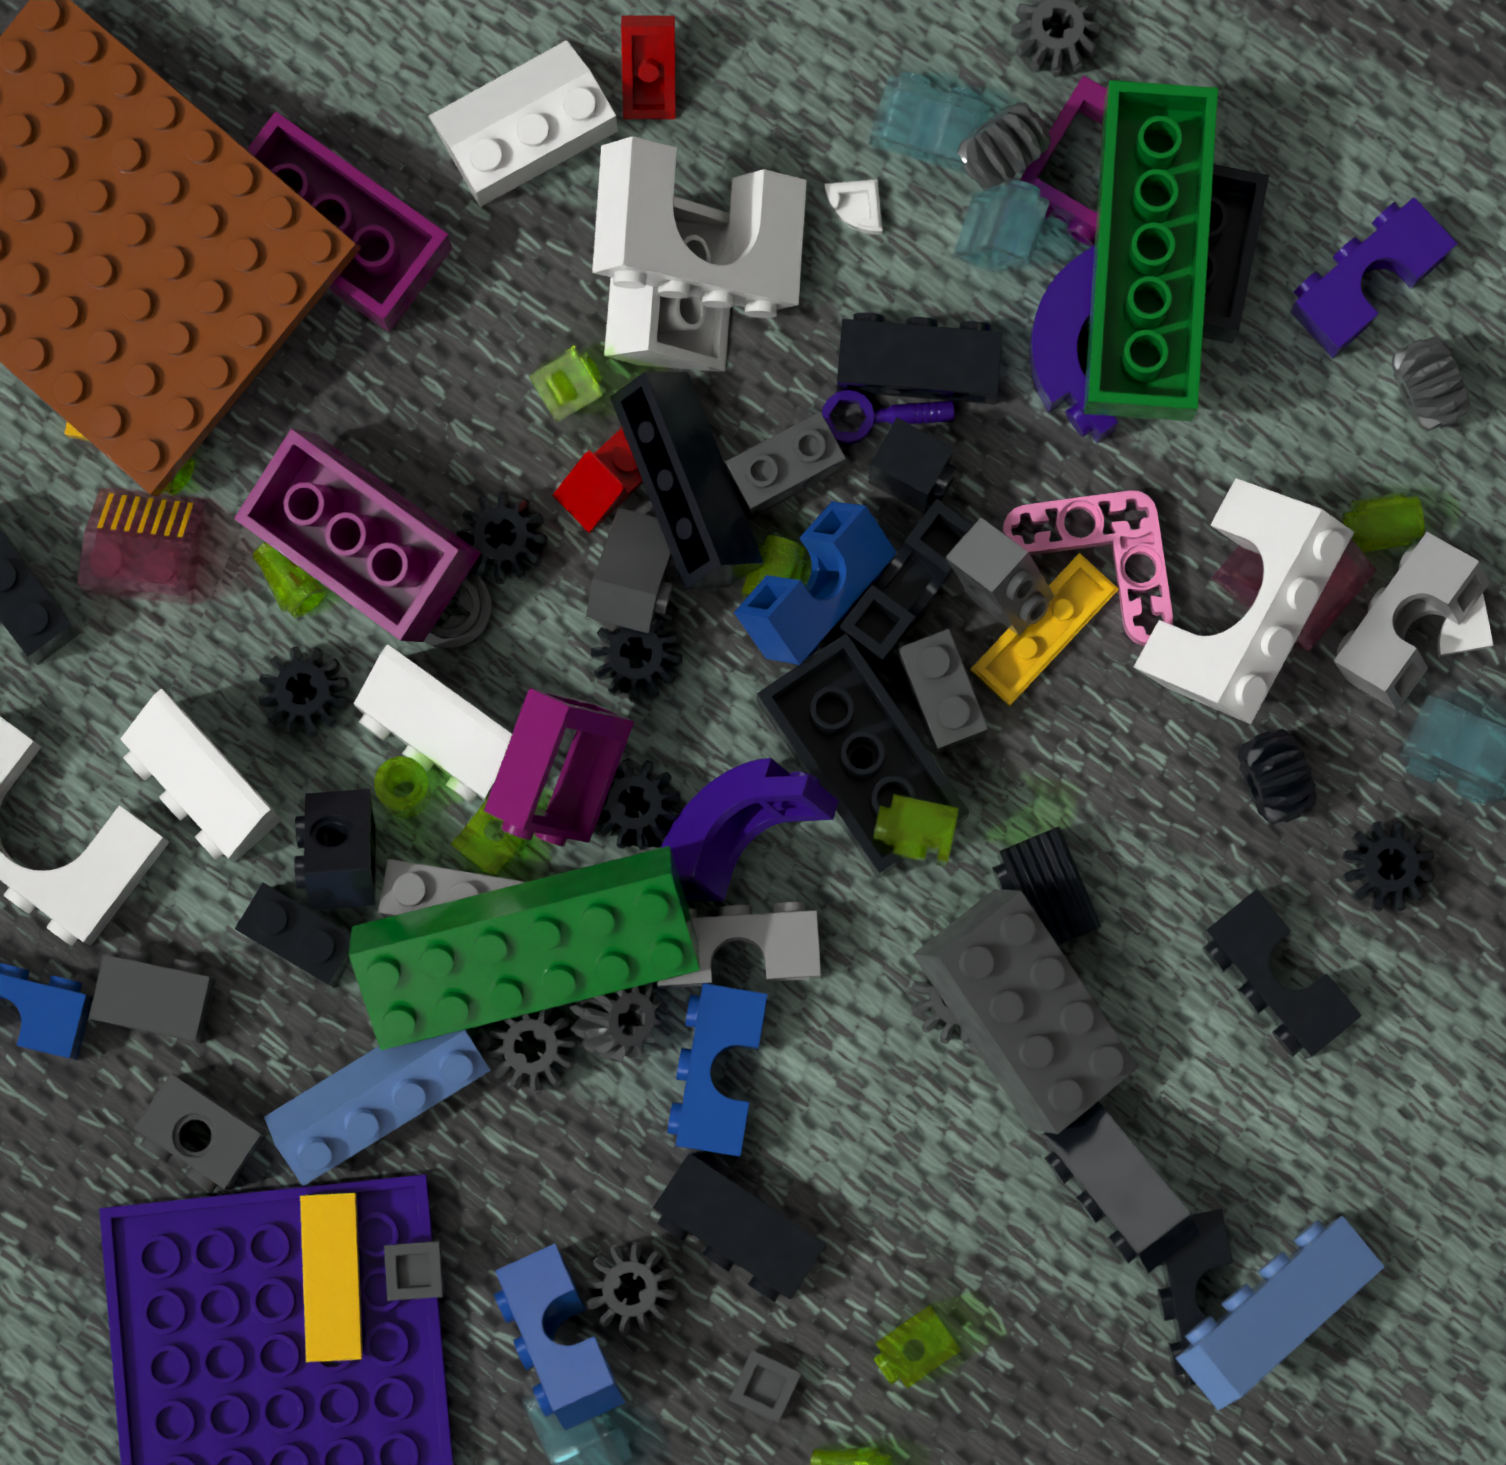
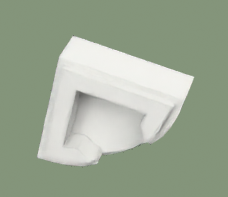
M878 179L825 184L828 203L831 209L836 211V216L843 223L863 233L882 234Z
M1483 593L1460 625L1448 618L1445 619L1438 635V657L1491 648L1494 645Z

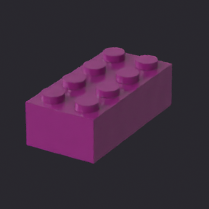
M275 111L247 150L362 247L328 289L390 333L452 251L448 234Z
M290 429L234 517L237 522L400 641L424 642L481 554V552L319 435L296 429Z

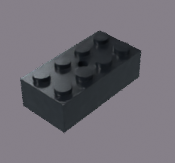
M847 633L756 693L758 705L803 771L818 778L821 782L820 786L839 800L834 816L877 879L967 819L970 813ZM866 750L870 753L872 763L867 769H859L852 765L851 756L855 751Z

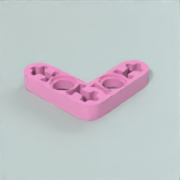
M1129 490L1026 504L1014 508L1007 515L1003 523L1002 533L1028 551L1030 556L1104 545L1112 546L1123 626L1126 634L1133 642L1145 646L1151 635H1146L1143 626L1134 625L1133 619L1140 617L1142 613L1141 598L1129 601L1128 592L1143 594L1159 588L1160 597L1151 596L1149 598L1151 612L1156 616L1161 615L1163 622L1173 625V612L1158 512L1154 501L1147 494ZM1128 502H1135V507L1138 511H1146L1147 518L1141 519L1138 529H1130L1128 521H1117L1110 524L1113 534H1103L1104 516L1099 505H1109L1108 516L1123 513ZM1082 509L1089 512L1095 522L1094 530L1090 535L1077 538L1066 531L1064 518L1070 511ZM1054 511L1057 513L1055 530L1060 541H1049L1051 531L1036 533L1031 544H1024L1022 536H1013L1011 529L1019 526L1021 517H1029L1031 525H1043L1049 522L1046 512ZM1136 554H1143L1149 557L1155 566L1154 577L1145 583L1132 581L1125 571L1127 559Z

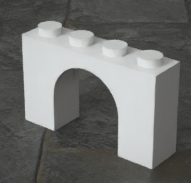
M633 136L601 145L592 273L612 277L613 284L622 288L638 289L644 288L646 285L657 287L658 295L662 297L677 299L688 298L690 295L701 297V304L711 308H731L734 305L745 307V315L757 318H772L777 315V310L799 305L807 180L765 169L732 178L728 239L721 256L712 264L696 256L687 247L675 223L673 197L677 147Z
M1235 478L1211 526L1241 547L1261 554L1264 575L1261 589L1254 604L1246 615L1233 627L1212 636L1195 635L1159 620L1134 668L1169 690L1251 724L1352 538L1354 531L1323 509Z
M1 716L0 806L8 790L41 748L40 745ZM120 805L87 849L73 862L58 869L38 871L18 865L8 855L0 839V880L9 886L4 896L28 914L37 907L52 920L46 928L69 945L73 946L79 939L91 946L168 845L169 841Z

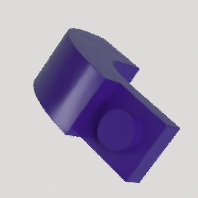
M1093 245L1069 262L1055 276L1045 291L1038 306L1030 335L1029 362L1035 388L1047 411L1051 412L1067 401L1070 408L1065 413L1074 429L1082 437L1090 433L1095 442L1099 443L1115 431L1118 421L1114 416L1084 414L1086 377L1078 361L1077 342L1081 331L1090 321L1095 245Z
M772 758L750 761L723 773L698 792L672 824L661 848L671 847L686 901H724L735 865L744 849L757 835L767 828L783 822L833 820L839 800L820 786V780L813 775L804 772L789 773Z

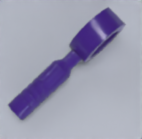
M844 390L836 392L827 399L822 409V416L838 444L853 445L860 443L868 437L873 428V423L888 422L893 424L896 417L909 424L954 422L953 401L895 404L887 409L873 410L872 404L866 396L857 391ZM839 403L858 404L865 420L857 432L837 431L830 416Z

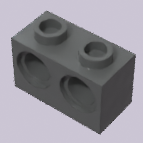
M819 412L725 461V466L736 493L749 517L753 518L844 470L846 458L824 417Z

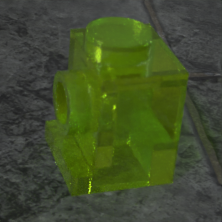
M575 345L541 363L529 375L530 380L556 422L603 395L598 385L602 377L595 362L586 352L580 355Z
M894 795L891 808L880 806L874 839L884 840L885 844L894 845V855L924 861L927 852L937 854L935 865L946 867L959 808Z
M487 798L461 833L451 842V846L489 876L500 877L528 840L507 832L498 841H492L486 837V828L490 823L496 821L503 823V820L484 811Z
M926 1305L874 1342L880 1353L872 1359L890 1385L901 1380L908 1389L945 1361L959 1353L961 1349L930 1305ZM911 1339L919 1340L924 1346L923 1356L916 1361L906 1359L903 1354L904 1344Z

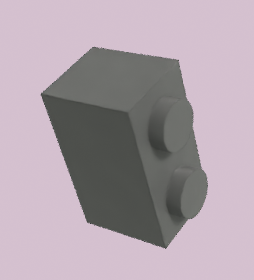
M618 508L592 580L586 617L649 634L655 613L666 614L673 589V583L666 581L668 577L677 579L679 572L656 517Z
M947 629L899 647L897 659L934 754L938 755L985 737L988 727L950 630Z
M120 948L118 957L103 955L89 1019L202 1043L216 983L215 979L203 975L205 965L173 959L171 969L150 964L152 954Z

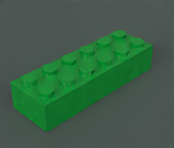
M1109 80L1104 99L1084 414L1192 422L1198 410L1218 88Z
M670 846L352 926L349 958L380 1051L700 971L699 942Z

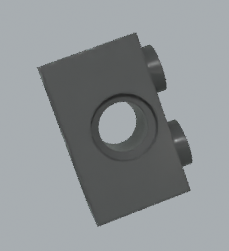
M982 517L945 557L972 600L1018 636L1029 625H1033L1042 619L1048 610L1050 601L1055 597L1029 552Z
M175 1074L169 1075L134 1127L135 1130L145 1136L140 1144L142 1147L165 1162H168L172 1155L176 1156L190 1166L185 1175L212 1193L217 1185L223 1189L231 1190L267 1136ZM196 1121L205 1122L211 1130V1141L200 1152L191 1151L187 1147L184 1138L188 1126Z

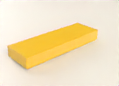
M1080 553L1049 585L1055 597L1050 601L1048 610L1042 619L1033 625H1029L1020 636L1008 628L970 669V672L1008 707L1012 705L1119 590Z
M357 1193L300 1196L306 1362L363 1359Z

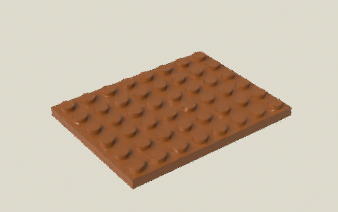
M29 0L0 36V363L150 495L158 497L362 247L73 0Z

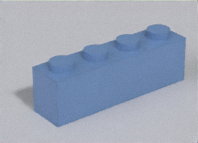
M467 1029L381 1051L378 1046L264 1116V1119L277 1149L302 1186L491 1070Z
M1343 1215L1325 1227L1319 1220L1309 1225L1293 1239L1299 1247L1294 1253L1287 1257L1282 1251L1259 1269L1258 1273L1263 1280L1253 1289L1248 1283L1241 1286L1222 1303L1227 1312L1220 1319L1215 1321L1210 1315L1185 1336L1191 1345L1180 1353L1176 1360L1217 1410L1243 1397L1385 1267Z

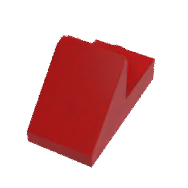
M622 15L623 119H675V16Z
M622 427L594 454L588 450L552 495L589 534L643 484Z

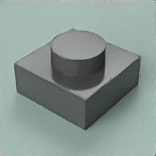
M441 1241L384 1245L387 1301L444 1297Z
M752 1349L729 1400L779 1423L801 1372Z

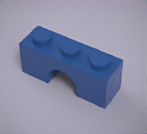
M831 501L800 537V540L810 554L812 562L811 575L806 586H804L801 580L766 575L735 610L734 614L765 659L801 665L804 660L816 652L820 641L833 626L849 614L852 604L869 585L880 578L885 566L897 554L867 506Z
M0 963V999L10 1000L17 1007L21 1015L22 1023L17 1046L78 1061L94 997L80 993L81 982L51 975L48 985L28 981L30 970Z
M705 983L702 985L701 995L690 994L685 1026L695 1028L692 1049L681 1048L676 1080L686 1081L683 1103L672 1101L667 1134L677 1135L676 1147L741 1158L750 1103L729 1099L720 1094L712 1083L711 1069L715 1059L727 1049L741 1047L759 1050L767 994Z
M554 1243L495 1270L503 1289L494 1293L496 1302L506 1323L508 1324L515 1320L522 1336L514 1339L513 1343L524 1368L528 1370L535 1367L541 1383L533 1386L532 1389L544 1416L548 1417L555 1414L566 1431L624 1404L625 1400L595 1336L569 1346L554 1343L555 1334L559 1326L566 1319L586 1310L569 1268L556 1244Z

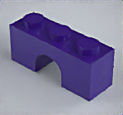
M1415 197L1402 208L1396 202L1389 205L1371 223L1377 229L1363 242L1356 236L1352 238L1332 257L1337 265L1324 277L1315 271L1293 292L1298 300L1294 303L1290 313L1332 358L1365 331L1379 314L1362 293L1361 278L1364 274L1376 269L1389 270L1398 275L1412 289L1444 261L1458 244Z

